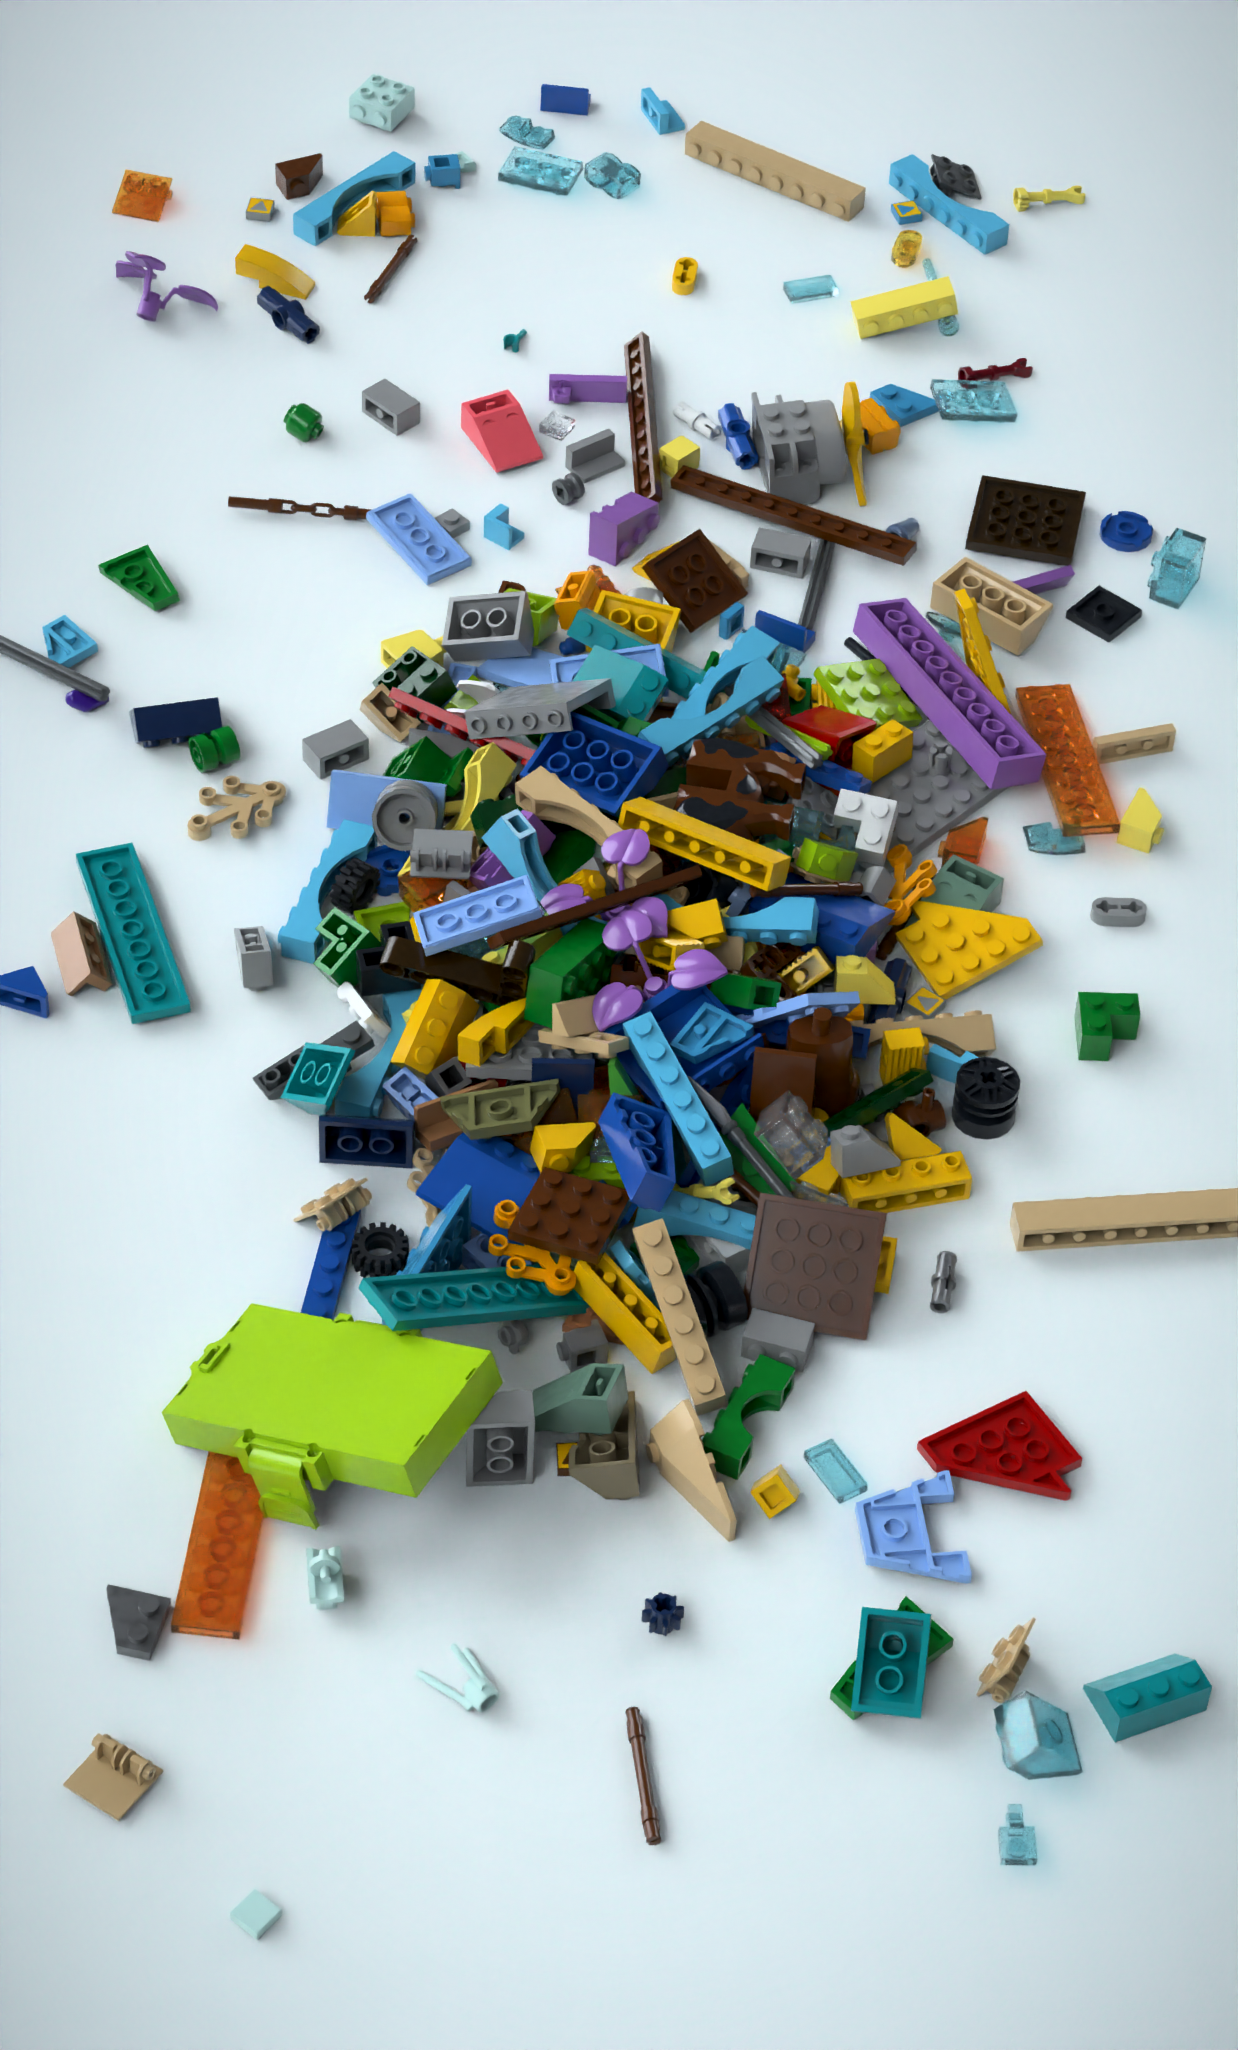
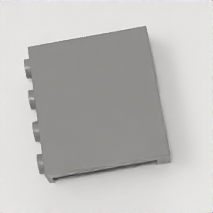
M611 678L510 687L464 711L469 739L572 731L571 711L584 704H588L597 710L611 709L616 704Z

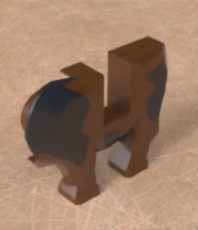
M723 738L696 739L692 744L690 757L686 763V785H679L677 800L673 810L750 841H753L754 836L776 834L782 840L789 841L795 821V804H785L782 806L764 804L763 796L771 788L779 787L786 790L793 799L801 800L806 783V763L794 765L781 759L774 750L757 749L738 741Z

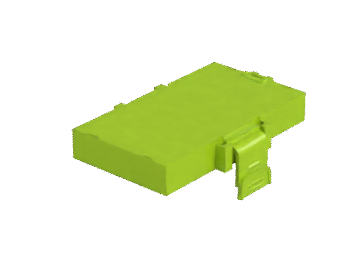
M251 1303L226 1335L220 1340L208 1344L199 1360L192 1363L189 1367L191 1370L189 1380L161 1413L175 1444L239 1459L244 1473L252 1475L261 1497L258 1503L263 1518H274L312 1527V1529L317 1530L320 1524L314 1515L316 1508L304 1480H309L312 1488L323 1491L335 1479L417 1498L503 1384V1381L490 1350L425 1338L420 1329L392 1331L387 1325L363 1320H356L354 1322L352 1315L339 1313L333 1321V1319Z

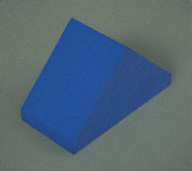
M34 966L0 975V1005L47 1019L50 1015L48 993Z

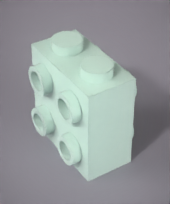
M372 74L349 97V118L379 127L382 130L392 131L415 108V87L384 78L381 75Z

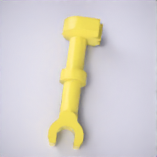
M1078 185L1064 191L1043 189L1041 192H1027L1024 187L1014 189L1013 202L1016 210L1021 212L1026 211L1029 207L1028 203L1043 201L1046 204L1052 201L1066 200L1075 204H1083L1086 194L1081 193L1082 187Z
M726 1178L715 1186H703L699 1183L692 1184L686 1188H680L676 1183L672 1189L704 1200L715 1198L726 1205H730L740 1198L739 1194H731L728 1191V1187L735 1183L733 1178Z

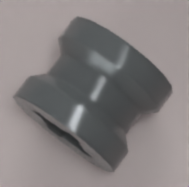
M573 472L565 475L564 479L559 478L552 483L553 494L562 505L570 503L573 498L578 499L582 497L585 493V487L581 478Z

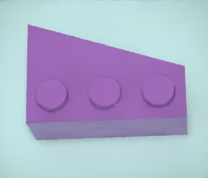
M632 491L616 499L615 505L609 506L606 504L602 507L601 512L593 511L590 513L588 555L615 567L624 558L629 556L631 550L637 544L643 542L645 536L651 530L656 529L660 521V515H658L659 503Z
M522 810L521 813L537 832L538 844L543 856L550 850L556 836L534 813ZM489 847L470 866L469 880L478 890L515 879L509 874L497 856L491 852Z

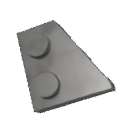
M108 1584L106 1587L107 1600L117 1654L150 1661L169 1614L171 1598Z

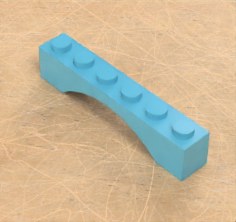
M395 151L389 153L293 214L294 235L313 246L319 245L332 236L333 228L338 218L372 190L375 192L404 191L415 184L416 162Z
M911 154L891 163L889 185L908 199L914 200L919 207L984 255L1007 245L1010 224L993 212L967 207L946 196L932 181L929 174V165L918 157Z
M751 626L745 634L741 632L736 637L733 648L731 650L726 649L722 653L716 667L711 666L703 678L704 681L693 686L686 702L684 700L679 702L671 719H691L705 715L706 707L710 701L726 686L736 682L742 667L762 655L771 664L775 660L780 642L754 626ZM684 753L679 758L687 762L690 754Z
M762 655L742 667L735 682L733 694L718 709L691 719L674 720L661 718L641 730L638 738L661 746L670 767L676 763L681 755L691 753L692 744L696 739L715 738L725 727L728 729L734 727L744 715H753L763 703H772L781 694L780 688L785 679Z
M518 808L501 816L483 835L482 839L506 867L511 876L514 878L524 875L529 876L538 905L551 889L558 886L543 861L536 830ZM594 916L589 918L606 925L608 924V921L598 919ZM580 921L560 927L563 936ZM626 950L617 951L616 955L614 956L613 963Z
M344 819L339 829L333 831L328 849L324 848L322 851L320 864L317 868H313L308 886L302 888L297 906L291 908L286 926H282L279 930L278 943H281V955L283 957L313 964L320 956L326 943L325 939L315 928L323 920L320 910L324 900L331 892L332 884H336L337 880H335V877L341 874L340 869L342 866L346 867V862L351 861L353 858H358L365 862L367 854L377 847V835L373 826Z
M667 894L652 896L661 899L665 903L667 911L684 907ZM784 897L772 906L758 912L743 916L723 917L727 936L743 937L745 944L747 942H761L765 945H774L777 942L803 946L807 943H816L819 909L815 898Z
M421 984V989L382 994L383 1015L392 1030L381 1051L374 1059L357 1072L343 1079L335 1097V1115L380 1117L384 1104L383 1098L387 1095L382 1085L392 1078L394 1073L396 1074L401 1070L400 1067L390 1063V1060L407 1025L402 1017V1013L408 1010L413 1002L418 1000L424 986L423 984Z
M651 1011L623 1023L624 1034L626 1037H629V1049L663 1100L704 1185H712L733 1175L732 1157Z
M675 1190L671 1191L660 1212L652 1209H643L638 1206L633 1228L663 1218L669 1237L676 1235L712 1237L734 1243L748 1250L751 1249L756 1215Z

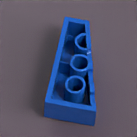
M613 1092L598 1123L630 1201L643 1209H652L660 1212L676 1184L671 1115L662 1109Z

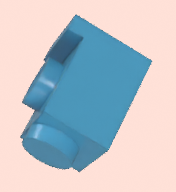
M458 155L428 156V166H424L425 181H430L431 186L445 187L447 185H455V189H460L461 168Z

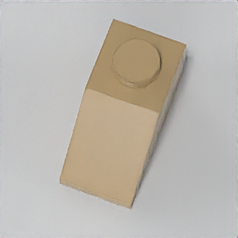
M381 683L361 701L359 710L380 731L401 743L409 735V729H416L421 725V722L417 718H412L395 708V702L388 697L390 690Z

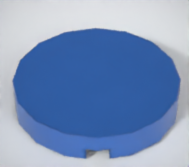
M1118 511V515L1112 516L1111 513L1101 521L1099 535L1108 547L1117 551L1135 552L1146 548L1151 543L1153 527L1152 524L1151 526L1148 524V519L1138 513Z

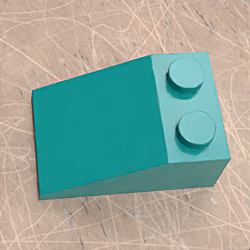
M594 645L573 680L584 681L611 678L616 706L611 709H601L598 711L618 722L629 716L648 722L668 689L669 678L650 667L597 645Z
M306 1042L280 1098L309 1114H326L333 1104L341 1082L345 1078L355 1050Z
M862 1607L851 1711L921 1719L931 1630V1614Z

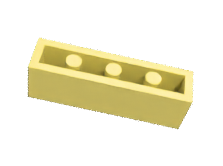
M949 276L850 301L854 323L860 339L958 314L956 296Z

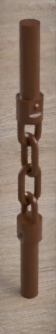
M233 496L228 498V507L268 510V513L279 514L308 512L313 516L326 518L340 515L343 516L344 520L366 519L367 512L373 510L345 505L344 508H335L332 504L318 502L311 505L297 504L293 500L269 498V500ZM283 503L293 504L291 505V510H283ZM316 506L328 507V513L330 514L316 513Z

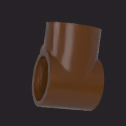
M925 1088L923 1090L921 1104L913 1100L905 1101L892 1112L926 1138L931 1132L942 1130L946 1127L944 1109L937 1099L934 1100L935 1090L932 1088Z

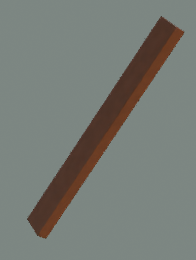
M699 865L499 931L488 938L487 942L490 949L495 950L509 945L511 941H522L634 903L639 898L652 897L688 885L700 878L702 872Z

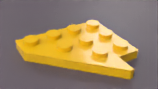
M964 588L955 591L954 596L966 665L1011 714L1003 688H1005L1003 677L1000 672L997 673L990 654V651H992L990 640L987 635H984L977 613H979L977 602L974 597L969 598Z
M918 900L911 906V910L918 921L895 933L897 941L932 991L945 1000L1043 946L1042 938L1027 918Z

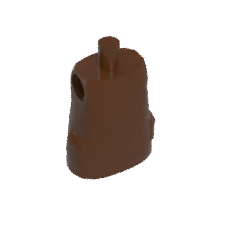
M824 1007L815 1009L813 1016L794 1020L787 1029L785 1050L817 1054L815 1108L824 1110L830 1118L855 1103L859 1096L860 1077L852 1064L853 1032L851 1023L843 1017L833 1016L832 1012Z

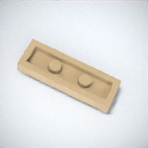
M1172 723L1094 737L1090 758L1094 765L1173 751L1176 729Z
M548 1027L538 1030L539 1042L551 1044L552 1049L572 1048L575 1049L577 1054L593 1052L598 1053L599 1058H614L618 1052L629 1049V1037L595 1031L573 1037H563L552 1034V1029Z

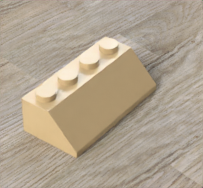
M964 557L933 582L930 604L931 609L959 623L954 592L964 588L969 598L974 597L979 608L977 616L984 635H987L993 643L1017 656L1034 643L1053 609V604L967 557Z

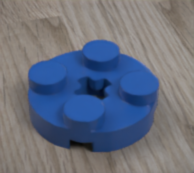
M382 845L372 849L367 854L365 862L377 868L381 876L378 879L380 880V885L376 886L378 895L387 897L393 893H400L411 889L397 876L409 858L411 850L399 851ZM391 867L393 871L387 870V868Z

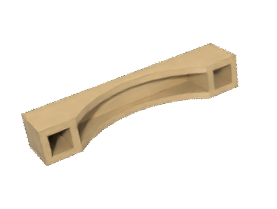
M542 766L515 783L516 804L523 810L534 813L540 820L554 821L581 830L593 838L601 847L608 837L623 831L616 821L607 818L600 812L597 806L588 803L575 789H570L560 781L556 774L550 773ZM649 851L647 858L640 865L629 866L624 864L625 889L663 877V862L657 853ZM618 863L612 864L615 870L616 883L619 885Z
M980 1010L964 1013V1016L953 1017L952 1013H941L935 1015L934 1019H923V1016L915 1015L906 1017L905 1021L894 1022L893 1018L878 1019L874 1024H864L862 1020L850 1021L851 1026L871 1029L868 1048L882 1043L883 1031L920 1027L922 1036L927 1037L929 1043L937 1044L958 1057H961L966 1051L978 1057L991 1056L996 1050L992 1014H982Z
M663 1218L632 1228L638 1252L662 1313L697 1416L728 1406L722 1382Z

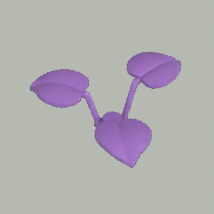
M126 251L125 256L130 262L116 261V278H144L143 295L136 313L138 317L144 320L156 321L159 309L164 310L167 302L174 294H178L187 300L209 305L216 311L218 310V304L211 294L203 289L188 285H179L178 288H172L164 300L161 301V295L150 291L152 279L157 278V275L153 273V269L164 271L166 265L155 257Z
M633 828L617 832L608 837L602 845L601 854L604 860L610 864L618 863L619 891L625 890L624 864L629 866L640 865L649 854L650 841L647 833L642 829ZM563 884L551 889L540 901L539 908L542 917L592 901L593 899L589 896H584L582 886L578 884ZM642 897L637 899L632 906L625 905L600 914L602 920L610 921L614 916L625 911L641 912L652 923L653 933L651 937H668V911L665 903L659 898Z
M631 910L619 913L605 926L602 933L603 942L608 949L613 951H624L633 945L648 980L645 982L644 993L634 985H630L627 988L620 982H614L603 987L596 994L593 1001L592 1012L598 1030L603 1032L615 1024L632 1018L641 1010L643 1000L644 1002L649 1000L670 985H673L678 990H692L724 977L728 974V971L711 952L704 949H694L685 952L675 960L674 966L676 970L669 972L668 983L660 977H653L638 944L652 936L653 926L650 919L638 911Z

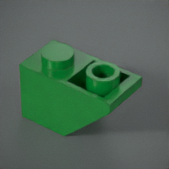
M728 973L724 977L712 982L710 991L722 1004L756 1010L765 1007H777L776 1003L779 1001L782 983L771 979Z

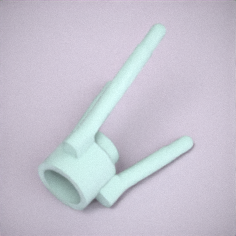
M456 1644L451 1645L452 1651L471 1676L463 1687L465 1697L423 1671H416V1676L461 1703L468 1712L474 1707L478 1712H484L493 1706L499 1698L498 1690L490 1683L469 1648H464L462 1653Z

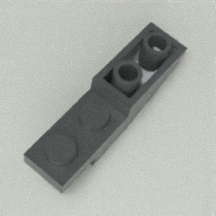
M357 1020L320 1043L355 1050L352 1060L375 1046L372 1037ZM304 1045L252 1078L268 1100L282 1099L280 1097ZM349 1064L346 1073L352 1070L351 1064Z

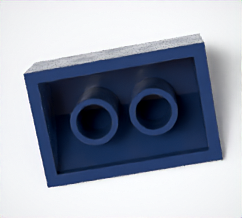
M218 697L138 707L129 711L136 743H143L144 748L160 746V740L171 739L172 744L185 743L189 741V736L207 733L210 736L212 730L222 727Z
M328 1114L319 1116V1163L413 1169L412 1159L416 1143L414 1120Z

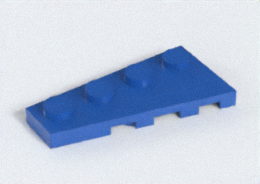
M779 742L762 748L764 750L783 752L788 756L797 758ZM797 758L795 764L803 762L799 758ZM828 759L825 761L821 760L823 765L821 767L818 766L815 770L806 765V777H809L814 782L838 791L846 789L864 794L870 792L872 781L863 777L859 772L850 771Z

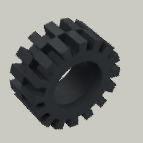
M353 858L351 861L346 862V867L342 866L340 869L341 874L336 875V884H332L331 887L334 891L330 893L331 903L353 915V911L367 909L368 902L372 903V896L378 891L376 886L380 885V880L378 879L381 877L377 868L358 858Z
M374 1222L369 1224V1229L363 1226L360 1228V1233H355L354 1240H352V1265H354L356 1272L360 1271L361 1277L366 1278L367 1275H370V1277L393 1276L399 1270L403 1271L406 1267L409 1255V1239L407 1235L404 1236V1231L401 1228L396 1231V1225L394 1224L387 1228L386 1222H380V1227H376ZM377 1248H385L392 1251L384 1256L369 1253Z

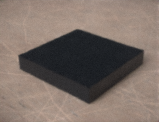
M1099 585L1066 611L1065 618L1109 643L1141 618L1142 609Z

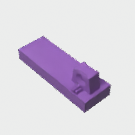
M549 374V401H554V403L569 404L570 401L626 403L627 376Z
M1068 565L1013 581V583L1034 594H1039L1066 586L1075 573L1072 566Z

